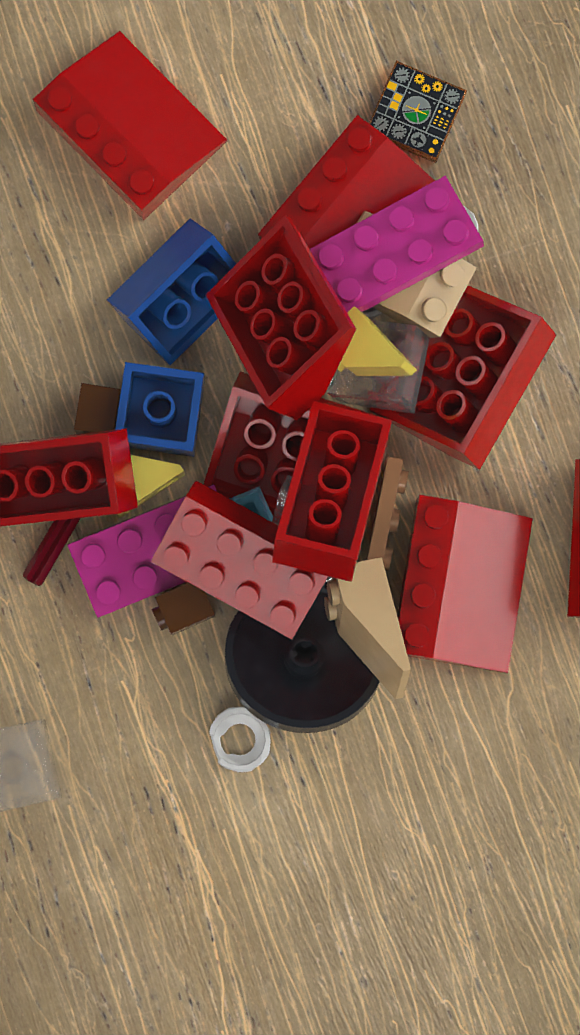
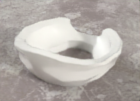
M245 707L228 708L217 715L210 727L209 734L218 763L224 768L236 772H249L261 765L269 755L271 743L270 729L266 723L255 717ZM235 724L247 725L255 734V745L245 755L226 754L221 746L220 737Z

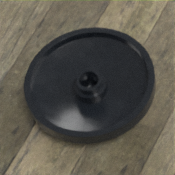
M327 582L324 583L293 639L284 636L239 610L234 616L227 633L225 669L236 697L255 717L268 725L284 731L317 733L339 727L356 717L368 705L380 683L377 677L338 634L335 620H328L324 605V597H328Z

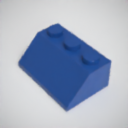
M190 218L107 301L123 320L168 365H171L218 319L205 295L236 265V262L211 232Z

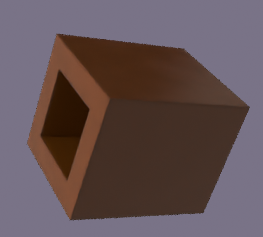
M81 383L74 425L76 434L115 430L121 389Z
M190 583L155 597L158 607L152 609L161 631L169 628L172 636L216 617L206 593Z

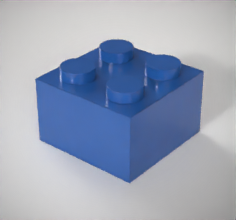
M125 362L115 430L127 428L129 448L194 457L205 385L204 373Z

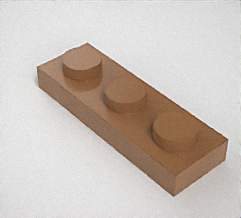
M389 456L385 463L366 560L382 557L385 571H389L393 548L386 547L389 531L397 532L401 509L394 508L397 493H405L409 471L402 470L403 459Z

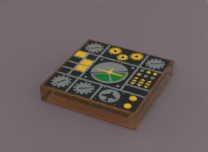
M396 61L369 124L387 136L399 148L437 163L467 90Z

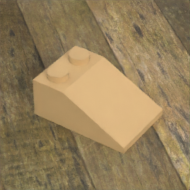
M364 211L358 223L372 216L373 214ZM461 258L373 306V308L424 338L441 337L477 267Z
M380 557L359 561L356 564L352 582L333 577L332 581L327 582L328 597H324L326 615L329 621L335 620L338 634L395 699L403 698L411 667L383 560Z

